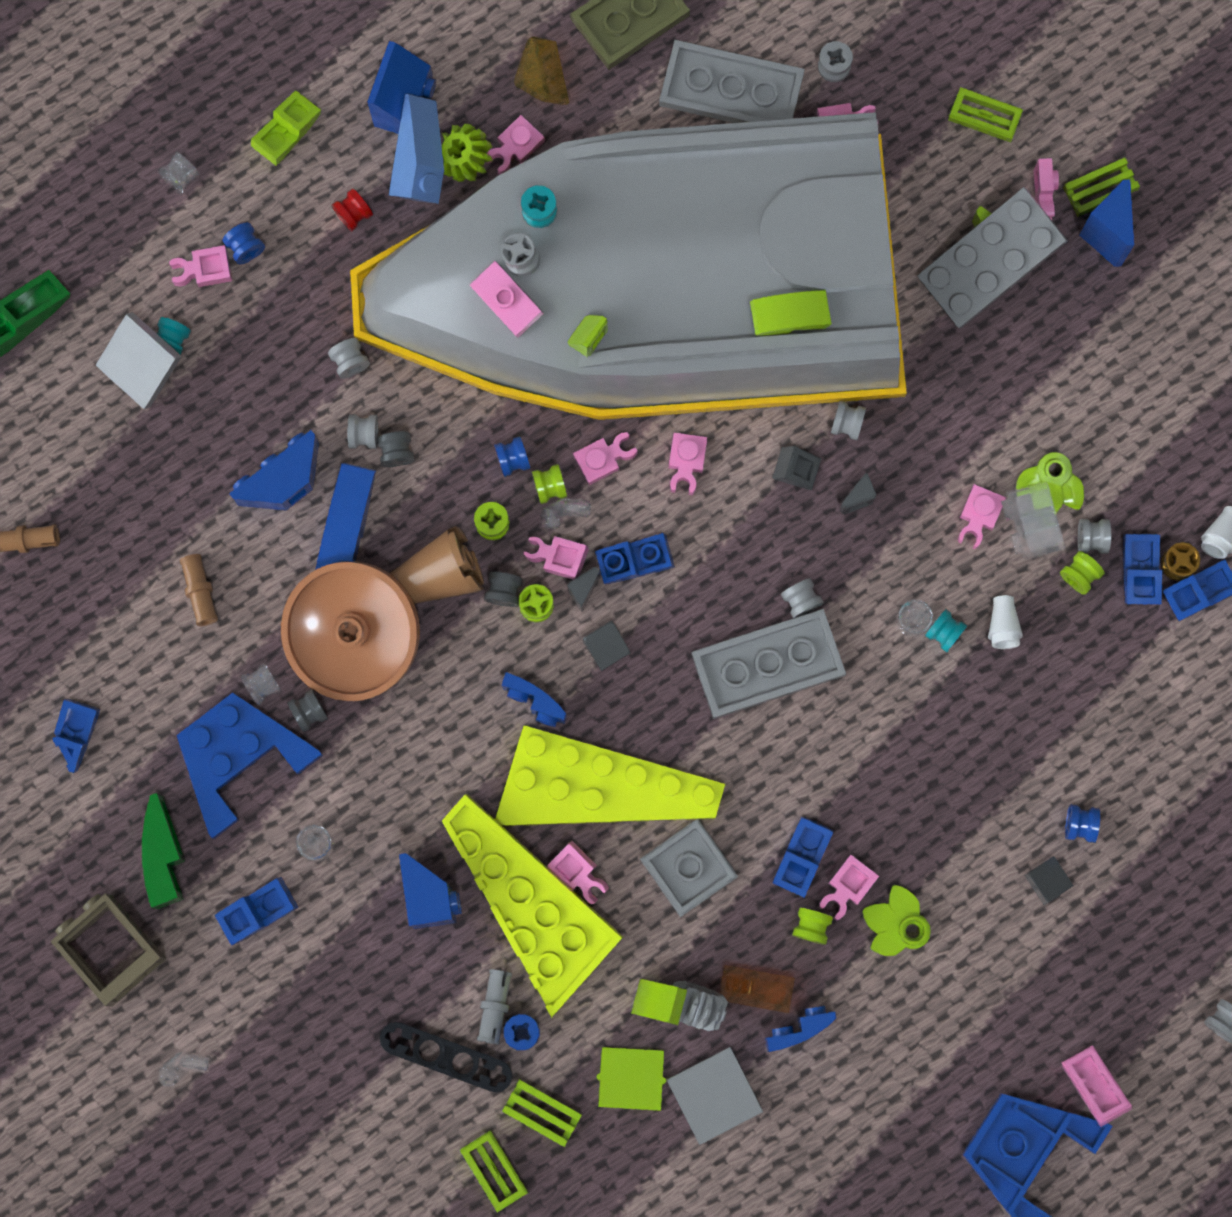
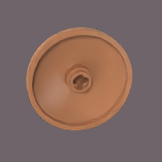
M342 561L316 569L296 585L283 610L281 639L284 653L290 666L307 686L319 694L332 699L360 701L382 694L405 676L417 654L420 640V624L412 598L395 577L372 564L358 561Z

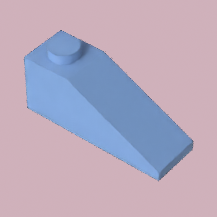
M405 94L389 196L439 204L444 163L437 102Z

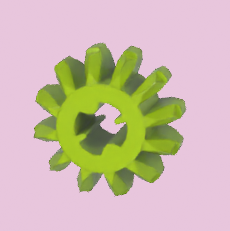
M464 124L463 127L452 125L451 134L441 133L444 139L443 144H441L444 175L453 177L457 182H464L465 179L476 181L477 171L481 174L487 173L483 165L485 162L493 161L491 156L486 154L493 146L486 140L485 132L475 129L470 124Z

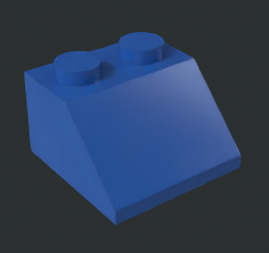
M389 41L367 103L374 127L399 134L405 94L431 99L435 91L436 79H433L429 64L392 41Z
M399 854L409 926L413 929H421L457 923L456 915L462 914L459 893L452 891L451 886L408 854Z

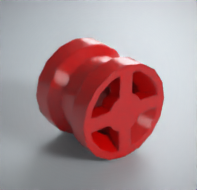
M355 189L348 191L344 200L335 201L331 205L336 215L351 232L358 227V222L362 219H369L373 216L371 209Z

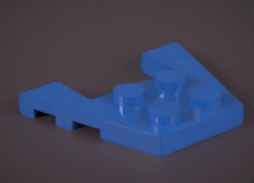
M231 693L176 735L208 834L212 839H215L239 821L218 793V790L274 747H277L296 774H300L323 756L318 749L234 693Z
M1000 1094L962 1155L1010 1217H1051L1023 1196L1061 1135L1065 1134L1093 1154H1096L1113 1126L1107 1123L1100 1127L1094 1119Z

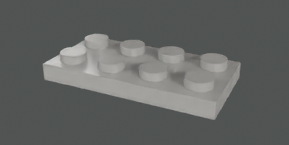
M674 40L659 106L731 123L793 119L805 69Z
M1023 187L917 276L955 325L961 329L1061 248L1068 240L1030 192Z
M824 609L691 652L713 719L846 676V671Z

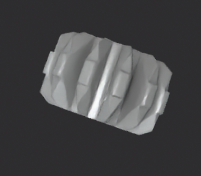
M685 980L674 982L673 986L687 990L679 1022L707 1031L718 1030L727 1013L728 1001L723 994L694 982L690 983Z

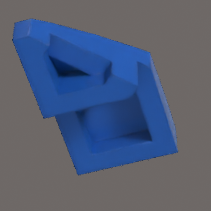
M65 699L54 731L56 737L52 738L56 747L59 746L68 764L66 767L69 772L76 773L83 760L101 709L71 699Z

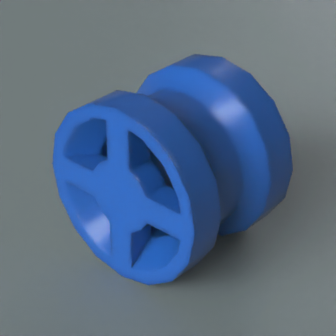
M248 222L235 226L222 239L226 248L232 249L234 252L233 258L239 265L253 260L265 249V244L261 239L255 237V230L251 223Z
M520 436L513 438L511 443L505 445L501 442L494 444L504 477L510 476L517 469L523 471L531 469Z
M1069 805L1066 817L1065 838L1074 840L1079 837L1084 838L1087 842L1096 843L1100 828V809L1091 807L1089 810H1083L1078 805Z
M518 1014L506 1022L504 1038L511 1048L527 1050L538 1042L540 1028L532 1017Z

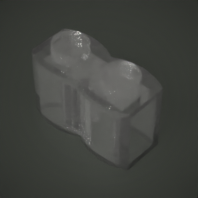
M1047 481L1005 492L1007 500L1001 501L1006 521L1013 520L1016 533L1010 534L1015 554L1022 553L1024 560L1066 549Z

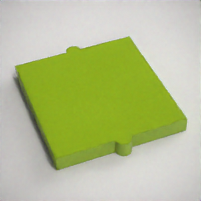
M602 1047L601 1070L597 1074V1079L600 1081L598 1107L661 1111L662 1084L666 1083V1079L663 1077L664 1051Z

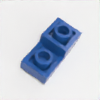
M664 533L632 543L626 541L595 551L605 585L675 567L667 536Z
M505 673L502 688L508 691V698L522 703H527L528 698L533 699L530 710L532 714L537 715V722L556 727L557 722L565 724L567 719L565 711L548 694L518 676Z
M826 1006L804 1009L805 1017L798 1018L800 1032L794 1033L793 1026L772 1029L773 1037L765 1038L767 1052L788 1048L815 1036L836 1019L835 1011L827 1013Z

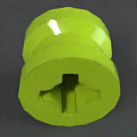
M558 464L551 466L549 470L544 472L540 470L532 471L540 504L548 503L549 499L553 497L560 499L567 497Z
M497 502L483 503L478 507L474 515L477 532L487 540L501 539L509 530L510 522L507 511Z
M1082 551L1077 552L1070 566H1065L1060 571L1063 580L1083 595L1090 591L1091 583L1094 580H1099L1105 574L1102 567L1092 557Z
M539 584L529 585L524 588L519 596V607L523 617L534 623L543 622L550 617L554 609V603L549 589Z
M799 908L798 916L800 921L799 925L794 928L792 936L826 945L828 937L825 933L827 927L832 924L833 917L814 910Z

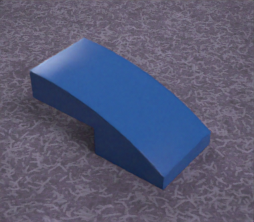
M1123 534L1125 604H1162V570L1159 569L1160 534Z
M1225 559L1162 591L1178 621L1180 622L1232 596V571Z
M801 816L772 883L805 898L834 830Z
M280 877L249 896L240 898L215 914V917L232 946L299 907L283 878Z

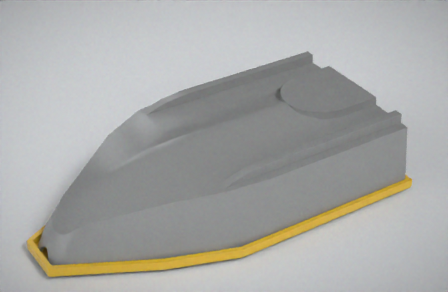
M876 112L625 131L562 142L498 175L429 226L350 270L354 337L358 338L361 342L492 394L598 420L905 397L907 391L881 134H878ZM535 185L549 188L556 198L557 216L553 223L544 228H534L528 225L522 215L521 197L528 188ZM524 233L534 241L535 247L539 252L540 263L532 274L516 276L507 269L500 254V247L503 240L510 234ZM523 255L522 257H520V258L518 259V261H520L521 259H523L524 257H527V256ZM494 261L507 272L544 313L519 338L512 333L470 286ZM826 290L832 323L826 329L793 330L788 335L756 336L750 301L753 299L795 292ZM585 316H604L607 318L608 332L591 356L587 358L568 345L569 338Z

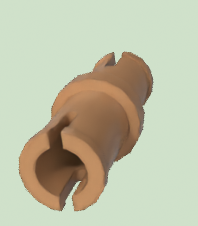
M55 524L35 528H27L25 525L17 526L16 530L0 532V552L18 550L20 553H28L33 548L58 547L60 544V534Z
M187 555L180 559V565H182L187 585L184 590L185 595L191 600L196 625L207 626L218 621L210 594L213 591L212 584L207 582L201 555Z

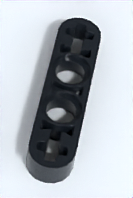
M390 1023L380 1033L381 1046L389 1054L490 1092L504 1091L512 1082V1069L506 1062L404 1023ZM397 1028L402 1029L401 1036L406 1039L413 1040V1033L420 1035V1038L414 1045L413 1056L406 1054L410 1048L406 1045L398 1044L396 1049L391 1048V1040L387 1039V1034L389 1032L395 1033ZM428 1040L436 1042L440 1048L438 1058L431 1062L425 1061L420 1056V1047ZM459 1053H467L473 1059V1068L467 1074H460L453 1067V1060ZM480 1058L487 1060V1063L483 1066L486 1069L495 1070L497 1065L503 1067L502 1074L507 1076L505 1083L498 1082L496 1086H492L490 1084L491 1078L480 1074V1081L474 1080L473 1076L479 1069Z

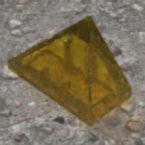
M537 37L529 38L514 78L515 86L542 102L567 105L569 98L556 41Z

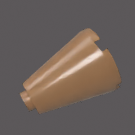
M457 526L447 529L390 572L404 586L414 604L476 593L484 589L481 586L484 584V578L474 551L469 552L468 548L462 544L467 542L468 539Z

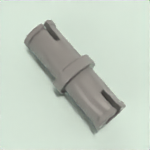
M490 969L485 1001H481L480 1005L483 1013L477 1041L499 1045L504 1013H508L509 1005H506L512 973Z

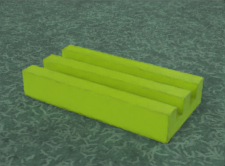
M960 87L948 121L1011 143L1023 109ZM965 99L967 101L979 104L981 106L1010 115L1013 117V119L1011 121L994 115L989 111L983 109L980 110L968 106L966 104H963L962 100ZM958 111H961V112H963V113H966V114H969V115L978 117V118H980V119H983V120L992 122V123H994V124H997V125L1006 127V128H1008L1009 130H1006V129L1000 128V127H998V126H995V125L986 123V122H984V121H981V120L972 118V117H970V116H967V115L958 113Z
M1122 158L1064 185L1063 189L1077 217L1093 211L1110 193L1084 205H1080V200L1121 183L1122 180L1130 179L1131 193L1138 191L1140 185L1138 181L1134 180L1133 171L1128 169L1126 158ZM1118 170L1121 171V174L1116 175L1110 179H1107L1076 194L1074 193V190L1082 186H1085Z
M520 1079L502 1110L505 1114L563 1147L567 1144L582 1116L577 1111ZM521 1091L528 1092L572 1117L570 1123L564 1122L519 1096ZM515 1102L565 1130L563 1136L556 1134L514 1110Z
M491 1130L460 1149V1152L497 1213L528 1193ZM486 1141L491 1145L518 1191L512 1194L484 1148L483 1143ZM475 1148L506 1197L501 1202L470 1153Z

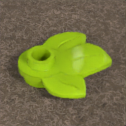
M1058 452L1045 454L1039 460L1037 466L1025 469L1018 477L1015 491L1017 494L1032 495L1034 510L1041 520H1046L1055 515L1063 504L1079 510L1084 501L1082 481L1072 474L1070 460L1064 454ZM1053 463H1058L1061 467V471L1057 476H1052L1049 473V467Z
M892 886L889 904L870 905L862 911L866 924L877 934L870 948L880 955L895 956L905 948L918 949L924 946L930 938V925L920 915L918 899L909 890L901 886ZM908 925L917 926L919 934L916 938L907 936L906 928Z

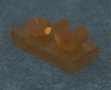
M724 965L720 994H723L729 1003L789 1014L795 978Z

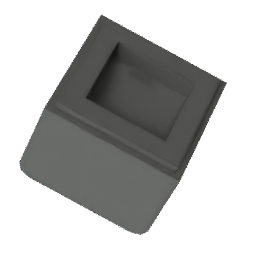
M796 446L782 447L772 478L790 485L812 490L822 458Z
M867 473L864 474L842 502L840 507L841 514L846 515L873 504L876 492Z
M593 567L567 585L568 592L581 612L584 610L600 579V571L597 567Z
M613 621L608 622L583 638L584 645L601 672L631 654Z
M1054 856L1024 875L1043 905L1048 904L1074 886Z

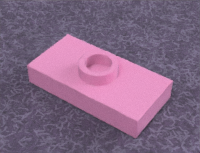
M496 261L470 284L472 289L518 338L544 314Z
M1093 1045L1062 1062L1063 1069L1100 1127L1132 1110V1105Z

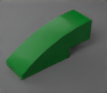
M47 270L0 300V357L26 338L70 298L69 291L50 270Z
M155 793L149 797L144 818L142 867L150 906L158 910L184 900L173 866L186 861L164 797Z

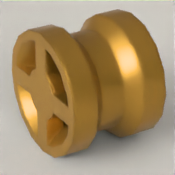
M1184 542L1176 543L1161 557V570L1169 579L1182 581L1196 572L1200 566L1201 559L1199 552L1191 544Z

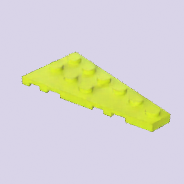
M524 725L495 820L502 826L715 819L725 784Z
M465 794L445 816L442 823L461 857L465 859L475 877L476 884L480 891L482 890L491 906L490 909L517 957L519 956L530 976L529 979L535 989L538 990L552 1018L622 940L623 936L468 794Z

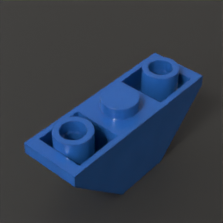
M312 430L306 434L299 433L288 442L287 449L279 455L272 454L261 463V469L251 477L250 475H245L233 485L234 490L229 493L236 504L245 507L286 511L310 493L314 488L319 441Z

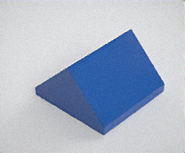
M1130 179L1122 180L1093 210L1079 234L1114 267L1122 266L1134 247Z

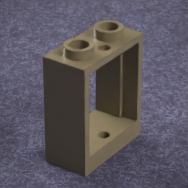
M105 893L102 897L100 894H97L87 901L82 907L85 912L77 919L69 918L55 930L57 936L50 942L104 1006L113 1007L161 965L166 958L112 895ZM110 910L145 953L106 986L71 943Z

